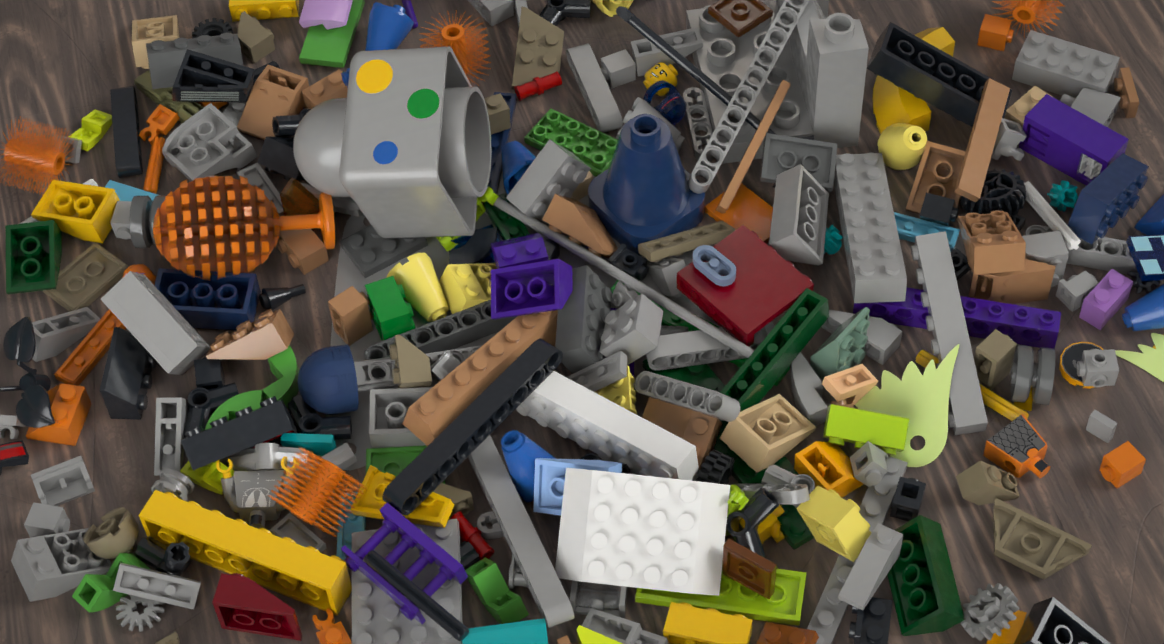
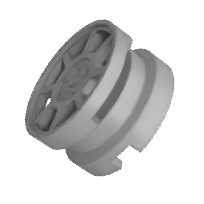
M169 468L161 471L160 479L155 481L151 487L152 493L155 490L163 493L171 492L184 501H187V495L194 490V484L187 476Z

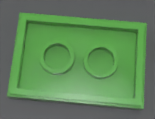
M427 445L366 449V473L369 466L372 465L381 472H388L397 477Z

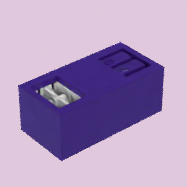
M1046 94L1026 114L1022 129L1027 137L1023 142L1020 141L1019 148L1087 186L1122 153L1125 154L1129 139Z

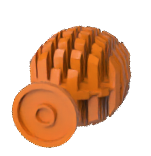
M214 175L195 178L187 183L186 179L180 183L179 188L174 192L171 191L165 197L160 208L158 207L153 222V237L162 257L164 256L173 268L178 271L181 270L195 278V270L202 271V280L209 281L210 271H216L218 279L225 277V272H233V275L253 273L257 266L262 265L268 259L273 248L276 247L280 231L320 228L324 246L326 249H334L335 223L332 197L323 192L320 193L319 213L279 216L274 203L264 194V190L256 185L252 186L249 184L248 179L240 176L238 180L232 176L222 177Z

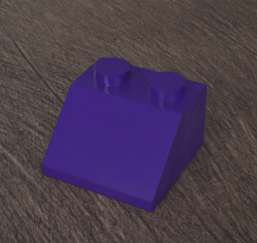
M539 233L491 243L497 269L548 260L544 240Z

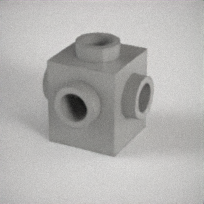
M1115 349L1084 350L1081 361H1077V375L1082 376L1083 386L1103 387L1115 385L1119 373Z

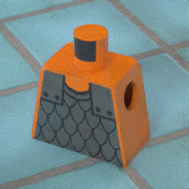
M1023 414L986 441L983 456L1005 471L1010 472L1016 478L1022 477L1029 470L1038 478H1042L1050 470V466L1043 461L1048 447L1047 443Z

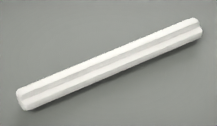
M1029 181L1024 183L1026 187V201L1052 231H1061L1067 249L1077 250L1081 242L1080 239Z

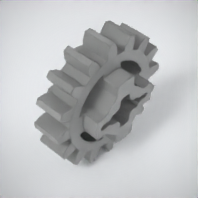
M997 583L993 587L991 584H988L986 590L978 588L976 596H969L970 603L963 604V607L966 609L963 612L965 620L960 622L965 628L964 630L972 638L976 637L979 641L984 636L991 640L994 633L1001 636V629L1010 628L1008 622L1016 620L1017 617L1013 612L1019 610V607L1016 605L1019 600L1007 586L1003 587L1000 583Z

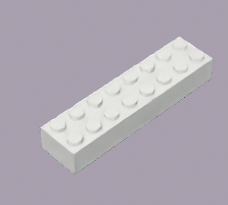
M555 371L516 408L521 415L535 419L543 427L548 426L561 437H568L575 441L583 449H590L603 460L627 464L630 472L635 475L696 481L698 478L699 466L695 445Z

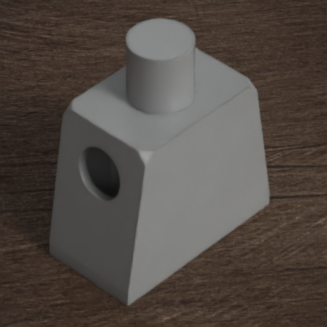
M1082 88L1077 98L1063 94L1060 101L1108 127L1117 113L1121 97L1089 88Z

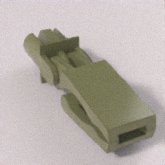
M149 70L134 80L137 89L158 106L161 104L177 113L181 124L204 108L198 102L172 101V87L153 89Z

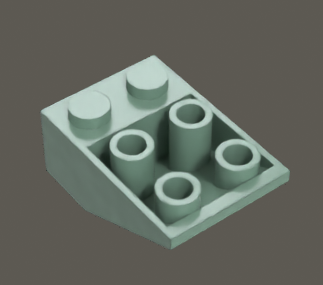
M865 307L843 322L811 356L810 366L819 378L823 380L828 375L846 370L862 362L866 355L865 344L868 340L866 335L870 325V321H868L870 309Z

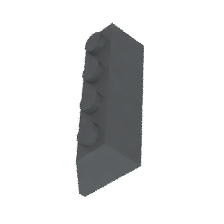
M223 33L220 36L202 35L192 39L177 38L173 41L156 40L146 43L153 89L173 87L187 49L243 66L237 34Z

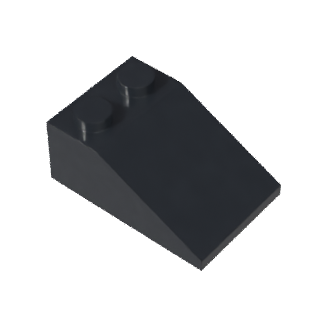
M1054 597L1033 605L1014 644H1111Z

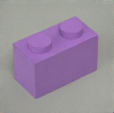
M1111 269L1084 299L1079 318L1101 330L1128 300L1133 281Z

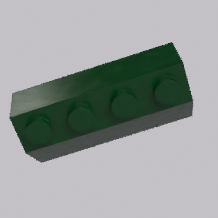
M919 515L895 529V531L903 534L900 556L887 574L901 635L903 636L943 632L965 620L941 524Z

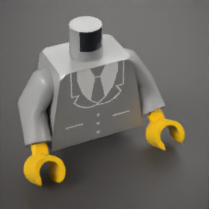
M284 456L281 460V466L284 470L234 471V476H231L230 473L233 469L231 459L228 458L229 468L227 470H222L220 460L217 461V470L223 474L221 483L224 498L232 511L239 513L241 520L249 521V526L257 529L265 528V521L277 520L281 511L285 510L274 499L272 500L269 495L274 498L276 497L280 501H283V499L276 496L274 491L288 497L276 488L277 485L278 488L281 487V489L283 488L288 492V489L281 485V481L283 484H288V481L283 480V476L285 479L287 477L288 480H293L290 476L288 477V472L290 475L294 473L290 471V468H286L287 456ZM294 457V459H293L294 466H292V467H293L295 470H297V469L295 468V463H296L297 466H298V464L300 465V462H299V463L296 462V461H295V457Z

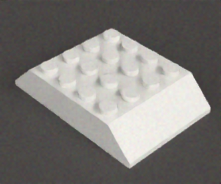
M566 468L555 566L558 578L580 582L719 596L730 485Z

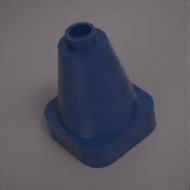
M640 114L627 121L622 127L610 167L591 181L588 187L589 207L595 210L608 233L619 244L627 245V249L640 255L638 244L696 227L704 218L705 192L697 194L690 190L688 180L691 174L682 166L669 126L662 119L654 115Z

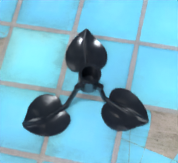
M24 317L9 328L4 337L3 347L6 357L9 360H17V365L28 373L21 377L19 386L0 387V392L24 391L21 393L22 399L16 405L18 420L27 427L41 428L55 423L47 393L50 390L51 381L47 375L37 374V369L30 368L23 363L32 360L36 348L32 321L30 317Z

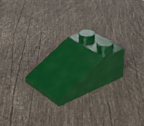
M48 220L5 225L6 293L16 294L56 289L62 257V231L56 222Z

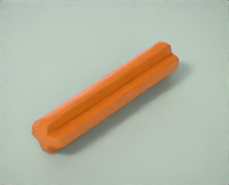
M155 137L153 139L143 187L144 191L154 194L157 193L164 159L162 149L165 144V138Z

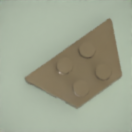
M523 6L521 7L512 90H514L515 86L528 83L535 77L541 78L556 71L560 73L564 31Z
M997 498L994 501L993 535L995 556L1044 580L1089 554L1092 547L1091 544Z

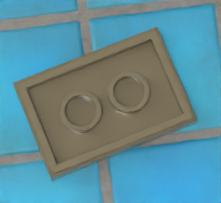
M95 242L59 272L56 289L43 290V292L69 312L88 307L119 281L129 266Z

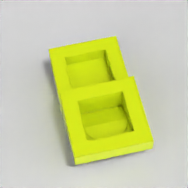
M95 109L81 119L82 127L68 137L82 140L81 149L88 152L103 138L111 127L112 115Z
M188 461L180 470L193 483L212 492L223 494L221 483L223 474L217 470V461L195 470L192 469ZM220 462V467L222 470H227L229 468ZM232 470L230 473L231 476H234V470Z

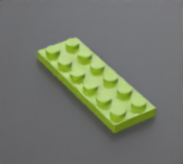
M777 568L775 592L770 599L761 596L721 573L719 596L637 588L635 602L670 607L671 602H685L693 607L702 609L713 608L720 613L729 615L740 614L747 617V619L800 626L807 573Z

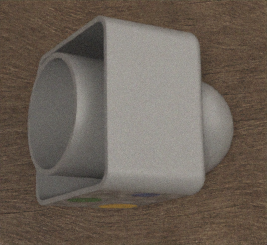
M450 46L360 51L353 56L350 63L347 98L324 101L309 110L300 121L293 141L295 162L304 179L315 189L332 196L351 197L377 234L382 238L472 236L476 224L477 197L485 194L491 171V130L485 99L480 89L472 87Z

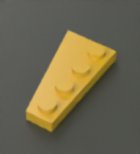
M370 465L362 482L363 486L359 489V492L361 490L362 494L357 493L356 501L352 504V507L354 506L355 509L351 508V512L356 516L384 519L380 509L386 502L383 501L382 496L385 488L396 478L395 475L381 472L378 468ZM432 492L412 513L403 516L413 524L445 528L454 503L451 499Z

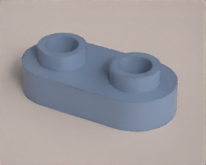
M702 245L694 250V267L713 283L719 286H728L735 281V265L714 247Z

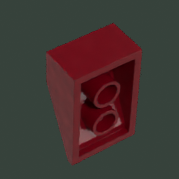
M221 573L212 604L222 629L301 641L302 633L293 608L242 574L232 573L229 575Z

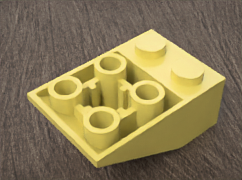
M496 263L447 264L439 283L452 314L491 300V270L497 269Z

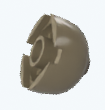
M120 507L101 517L103 523L98 527L93 524L84 535L83 541L96 556L103 559H115L119 553L133 552V546L137 542L139 527L130 511Z

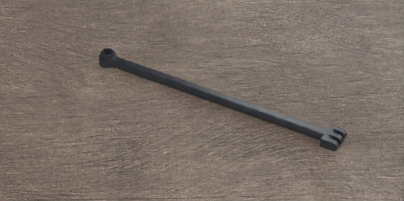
M619 6L616 9L618 16L634 27L728 106L732 99L731 95L663 40L626 7ZM749 112L745 119L748 124L757 130L761 121ZM770 128L767 131V133L776 134Z

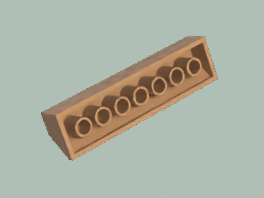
M558 310L517 316L414 402L407 410L403 425L428 446L534 341L543 339L555 347Z

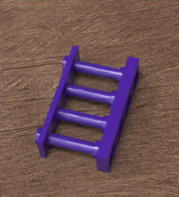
M386 503L380 509L384 518L382 521L383 525L355 553L345 545L341 548L346 557L344 562L353 572L357 570L362 572L401 606L399 610L410 621L415 618L419 623L423 624L426 620L420 609L363 561L368 552L374 550L391 532L395 533L397 531L400 533L402 540L384 559L393 565L409 548L413 549L416 547L421 551L419 553L420 557L403 575L412 581L428 564L432 565L433 562L440 567L438 569L439 573L422 589L430 597L447 580L451 581L454 579L461 585L468 578V575L462 564L390 504Z

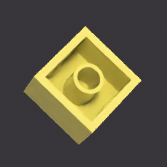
M817 486L809 494L810 500L801 503L796 509L817 542L854 562L858 558L866 540L871 535L869 530L870 524L859 513L861 509L853 500L848 499L846 501L834 490H826Z

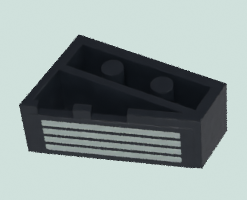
M187 49L172 87V101L247 102L254 83V69Z

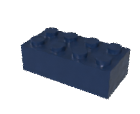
M1122 153L1082 189L1068 223V226L1076 236L1093 244L1099 237L1103 238L1109 228L1113 229L1119 218L1123 219L1130 208L1134 209L1140 199V196L1137 195L1139 189L1141 190L1148 180L1146 172L1149 166Z
M159 268L154 285L193 328L237 330L236 327L247 320L251 323L254 322L261 293L257 276L254 273L233 275V272H225V277L218 279L217 272L210 271L209 281L202 280V271L195 270V278L181 270Z

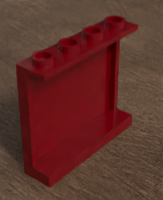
M744 225L713 246L736 267V279L731 285H716L694 267L693 261L677 272V289L733 338L748 347L754 344V334L790 308L806 288L812 291L814 289V283L808 276L800 273L790 261L782 258L772 246L764 243L754 231H750Z

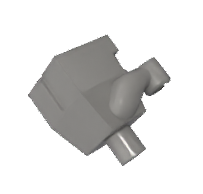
M1002 118L991 156L993 159L998 160L1003 155L1007 157L1013 156L1018 161L1022 160L1024 152L1021 148H1017V145L1020 141L1023 142L1027 136L1020 123Z

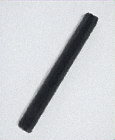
M375 550L369 551L364 557V562L456 640L463 641L469 634V630L464 624Z

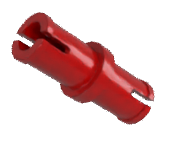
M557 71L541 78L535 77L528 83L515 86V94H517L519 101L535 94L542 95L548 89L561 86L562 79Z
M457 512L450 518L458 520L460 536L462 537L461 542H469L475 548L480 560L485 557L489 559L494 554V549L481 536L479 528L473 527L462 512Z

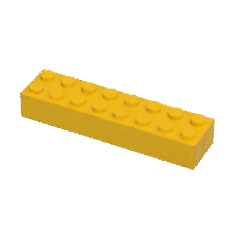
M155 490L139 514L147 537L151 536L167 547L171 543L183 542L190 547V558L229 574H242L262 587L323 611L329 608L336 616H338L352 591L346 562L335 555L330 557L320 553L319 550L312 546L304 547L296 544L291 538L275 536L265 528H254L241 519L234 520L228 518L218 510H207L194 501L187 502L181 500L171 492L163 493Z

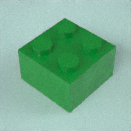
M394 276L365 285L366 295L370 302L369 310L381 341L416 328L412 319L414 317L412 307L409 302H405L404 298L406 296L402 284L397 285Z

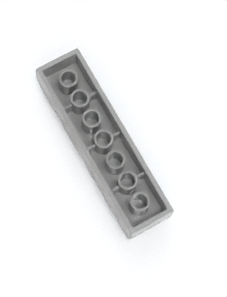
M846 153L836 155L834 189L854 303L905 301L907 275L882 153Z

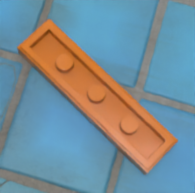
M110 309L55 372L54 376L57 380L65 384L79 386L109 350L114 327L126 330L123 323Z

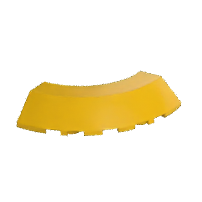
M944 27L928 28L915 34V36L953 57L955 41ZM877 75L873 88V114H875L876 125L880 134L887 127L896 123H906L921 127L925 132L928 131L932 111L926 101L917 98L910 92Z

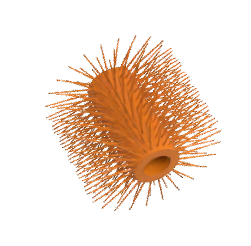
M1058 0L992 1L997 4L1000 3L1002 6L1009 4L998 9L1010 8V10H1005L1009 11L1005 13L1013 15L1006 19L1014 17L1018 23L1020 22V25L1023 23L1024 38L1025 24H1028L1029 30L1030 23L1032 25L1034 21L1037 23V26L1040 20L1044 26L1047 21L1050 24L1056 25L1050 19V16L1052 14V19L1059 20L1054 13L1062 12L1056 6L1065 7Z
M449 17L450 25H442L443 29L442 27L435 26L439 30L433 31L434 29H431L430 31L434 33H419L435 39H419L420 41L427 42L421 45V48L431 47L428 43L434 45V47L450 46L466 76L470 74L478 79L471 72L476 71L475 73H478L479 71L475 69L483 67L480 66L483 65L482 63L475 62L483 59L482 56H479L480 54L487 55L482 52V49H478L480 47L486 48L483 47L482 42H478L479 40H486H482L481 35H477L478 33L474 29L483 23L477 24L475 27L472 26L473 28L469 29L468 27L474 21L467 24V27H462L466 21L459 25L461 21L459 19L458 24L457 22L455 24L454 21L451 24Z
M11 119L10 134L13 138L10 139L9 135V140L6 138L8 143L4 146L5 149H1L4 150L2 154L4 158L1 160L6 161L5 167L11 169V171L7 169L5 175L9 174L10 177L12 172V177L10 178V183H12L15 173L13 183L17 182L15 184L19 189L18 183L20 182L19 185H21V181H23L24 184L25 178L29 184L28 188L32 184V178L33 183L36 179L37 190L40 189L41 185L43 186L44 181L45 186L48 182L49 187V181L52 182V177L53 180H58V175L60 178L65 160L69 159H65L66 153L64 152L68 145L64 146L63 138L62 141L60 140L63 132L59 133L60 138L58 142L57 137L55 141H53L54 136L51 138L52 131H50V138L48 139L47 135L45 139L46 135L44 134L42 138L43 129H45L46 133L48 127L45 126V128L43 127L40 130L38 124L30 126V123L27 121V123H24V128L27 125L25 134L24 129L21 133L22 124L20 122V130L18 131V128H16L17 138L15 136L14 139Z
M307 450V455L304 457L302 454L300 461L298 458L296 460L295 457V461L300 462V466L299 464L297 466L295 463V468L298 471H295L294 468L292 470L290 467V471L295 472V475H290L288 472V477L290 476L293 480H288L287 477L285 479L283 476V480L288 481V484H283L281 481V485L288 489V492L283 488L281 489V487L278 488L276 485V488L288 497L282 496L281 493H276V491H274V494L283 499V501L271 495L269 497L309 525L316 526L323 532L329 533V535L332 534L329 531L330 528L334 529V531L337 530L339 533V530L330 525L329 521L334 525H339V527L341 525L336 520L334 521V519L330 518L329 515L339 521L341 520V522H343V519L336 515V513L348 518L345 513L341 512L342 508L345 511V506L343 507L340 503H345L346 506L348 504L350 507L347 499L352 502L351 496L353 495V497L357 498L358 495L354 493V489L362 494L361 490L359 492V482L352 478L353 476H348L345 473L346 471H343L338 466L321 457L319 458L317 455L315 456L314 453H309Z

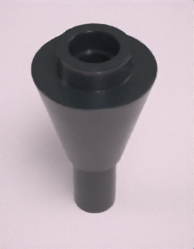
M303 284L291 288H263L262 294L259 295V300L263 308L273 311L292 297L305 294L306 290Z

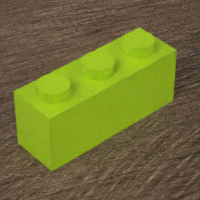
M830 404L827 410L823 438L829 439L828 443L844 446L845 442L854 443V448L860 449L869 441L876 447L881 448L887 455H896L897 452H902L905 448L909 419Z

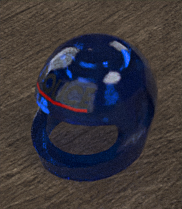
M665 80L658 81L646 91L643 100L650 104L652 97L657 91L662 88H669L667 97L658 106L653 108L672 125H675L685 116L687 104L674 85Z

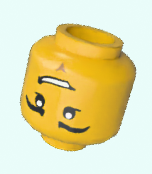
M659 62L645 73L643 83L653 96H664L677 86L676 76L678 72L672 64L667 66L665 63Z

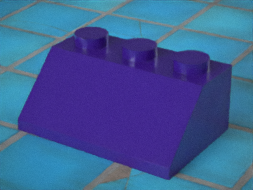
M560 259L492 269L491 319L495 320L562 309L573 291L572 266Z

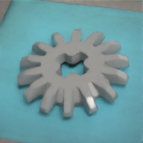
M129 595L131 599L121 597L120 601L125 603V605L116 606V611H122L116 615L117 620L124 618L120 625L124 627L129 623V631H133L134 627L138 626L139 632H142L145 625H148L151 629L153 628L151 623L153 620L158 622L161 620L157 613H165L164 608L158 607L165 603ZM142 603L143 606L148 605L144 609L143 614L139 615L137 611L133 612L137 608L136 604Z

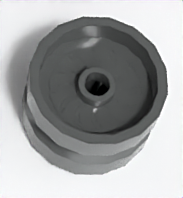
M167 195L155 196L153 201L149 196L133 197L129 221L131 240L135 248H150L153 243L155 244L153 237L154 217L158 207L160 208Z
M1016 346L1010 374L1011 401L1025 403L1032 387L1034 403L1049 405L1055 374V349L1041 347L1036 354L1035 363H1033L1034 353L1031 346Z

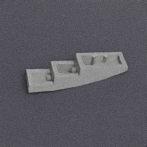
M593 608L590 609L581 625L622 644H669L666 637L642 630L640 623Z

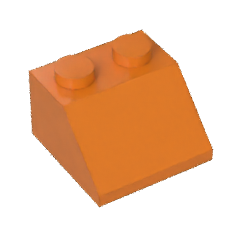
M60 383L47 391L55 423L41 428L29 427L26 434L27 439L76 446L92 403L84 386Z

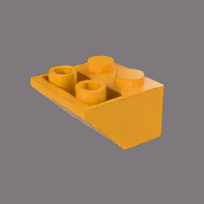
M815 441L795 454L794 469L798 474L809 475L814 480L815 488L820 486L826 490L832 489L843 498L863 485L862 482L854 478L850 458L838 445Z

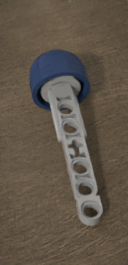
M349 345L322 348L313 352L304 360L298 373V388L304 401L318 412L338 414L357 411L359 405L358 392L398 386V384H393L392 369L396 368L395 360H391L390 357L354 362ZM481 346L448 351L462 363ZM445 351L426 353L429 357L430 365H433ZM375 368H381L385 371L386 376L383 379H376L372 376L371 372ZM364 370H367V380H368V381H365V372H364Z

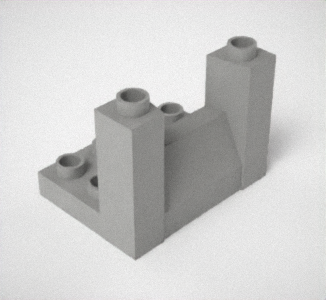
M761 0L773 10V16L739 38L708 14V7L711 5L701 9L686 10V30L698 27L703 41V47L692 53L695 66L733 97L784 0ZM791 0L793 4L801 5L797 0ZM809 0L750 112L761 121L782 80H785L791 86L769 127L777 135L796 138L814 135V140L838 144L837 148L858 146L869 50L860 19H853L845 13H834L828 16L829 0ZM781 19L784 24H790L788 20ZM770 38L773 43L780 44L779 40ZM764 57L760 58V60L763 63H770L768 59ZM749 77L751 82L759 83L757 78ZM699 83L705 96L712 132H714L727 105ZM743 96L738 97L739 100L743 103L749 102L748 99ZM728 116L730 122H738L737 118ZM744 121L722 164L741 161L756 132V129L746 121ZM717 136L718 141L727 143L725 137ZM765 137L754 159H762Z

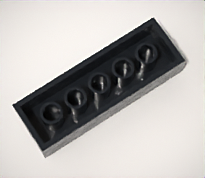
M892 22L888 24L877 39L867 69L874 74L885 78L894 85L901 87L917 98L928 102L935 108L944 111L972 128L985 82L990 78ZM1010 89L1009 94H1008V98H1007V102H1006V105H1005V109H1004V113H1003L1002 118H1005V114H1006V111H1007L1008 103H1009L1010 96H1011V93H1012V90H1011V89Z

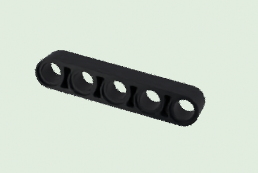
M128 86L111 89L115 164L118 177L143 175L138 102L135 87Z

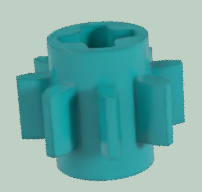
M1062 180L1060 185L1053 183L1052 189L1047 193L1051 200L1050 206L1057 207L1058 210L1065 212L1066 206L1075 208L1074 204L1079 197L1076 192L1078 187L1070 185L1065 180Z
M833 225L829 228L826 227L824 254L825 252L829 255L835 254L842 246L841 239L843 236L839 234L840 231Z

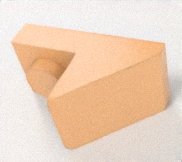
M863 364L824 377L822 385L837 402L846 400V404L855 405L877 385L878 380Z

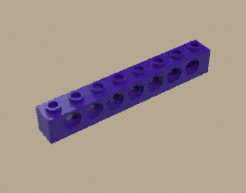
M906 287L905 301L854 303L853 314L867 307L870 309L869 316L882 318L892 324L927 329L926 316H929L928 308H923L921 302V292H924V290ZM960 296L969 336L986 339L997 329L1002 334L1008 335L1017 344L1055 349L1061 312Z

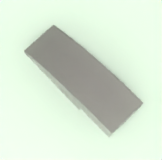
M800 352L791 363L792 393L798 411L813 425L817 426L826 421L828 410L827 405L822 400L823 385Z

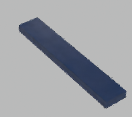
M501 93L510 108V123L512 126L517 94ZM511 128L491 134L492 155L488 187H491L495 194L498 192L502 173L501 150L509 141Z

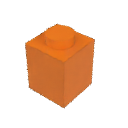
M985 14L977 45L1004 51L1006 44L1011 43L1013 39L1012 20Z
M1127 441L1104 455L1099 470L1104 479L1111 482L1118 489L1142 473L1146 459Z

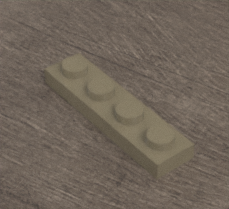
M718 221L638 244V251L640 255L650 262H659L666 257L683 255L684 252L695 250L702 245L717 244L734 232L735 228L724 221Z

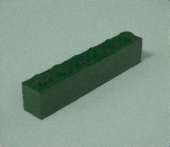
M806 288L720 393L734 398L740 403V412L758 404L829 318L828 299Z

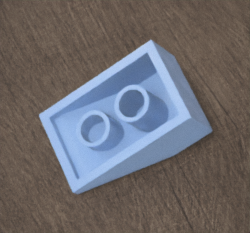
M536 458L533 512L561 516L566 468L622 473V463L602 460Z

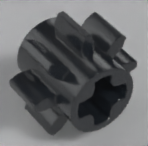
M1140 264L1135 265L1136 272L1127 273L1133 281L1136 294L1140 293L1142 289H1145V292L1148 294L1152 291L1151 285H1159V282L1155 280V276L1158 274H1145ZM1145 274V279L1148 282L1141 284L1142 279L1138 276Z

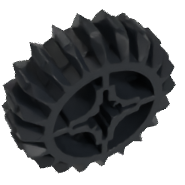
M994 168L993 171H987L980 199L974 202L961 196L960 203L966 214H990L992 211L999 210L1008 212L1011 217V214H1018L1019 209L1023 208L1027 197L1026 187L1020 175H1014L1013 171L1006 172L1005 169L996 171Z

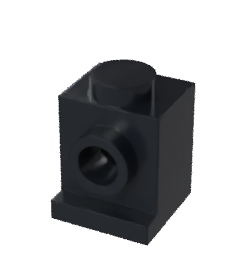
M623 243L609 258L610 264L638 281H642L648 273L647 259L627 249V245Z
M900 476L892 502L890 517L908 522L916 518L923 501L926 483L920 482L915 478Z

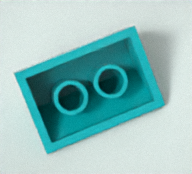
M545 618L468 628L469 634L462 641L463 644H548Z

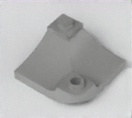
M212 103L178 126L168 136L162 149L167 162L172 167H176L190 181L199 177L213 176L231 168L237 167L240 170L258 157L253 145L239 133L237 127Z

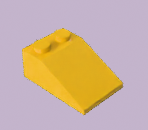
M52 180L31 213V216L39 221L54 220L61 231L80 240L103 243L112 229L110 222L117 201H120L115 189Z

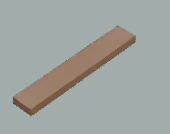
M990 78L985 82L954 191L974 202H977L981 196L1010 91L1009 87Z
M782 80L716 211L724 214L728 210L791 86L789 82Z

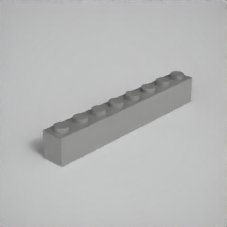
M946 231L916 236L915 244L911 246L913 261H918L919 269H916V278L918 284L923 285L924 292H921V302L923 308H928L929 316H926V325L928 331L933 332L934 339L931 340V349L933 355H938L939 363L936 364V369L947 354L959 344L950 386L948 427H953L954 435L986 431L988 421Z

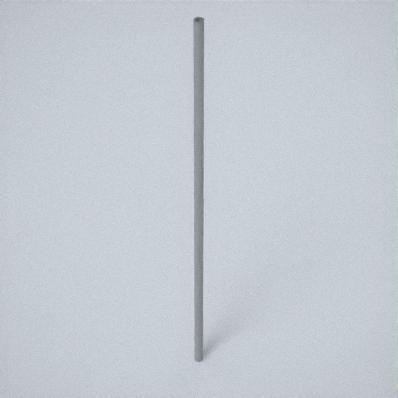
M500 197L494 203V206L615 279L620 280L640 294L645 295L650 300L746 358H749L755 351L577 243L569 240L562 234L550 230L547 225L537 219L525 215L517 207Z

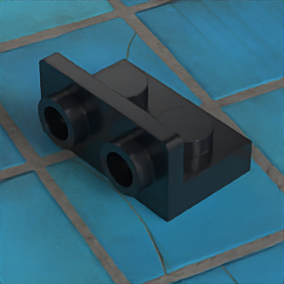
M872 597L864 610L852 606V614H857L856 622H850L849 638L854 639L853 644H888L893 600Z

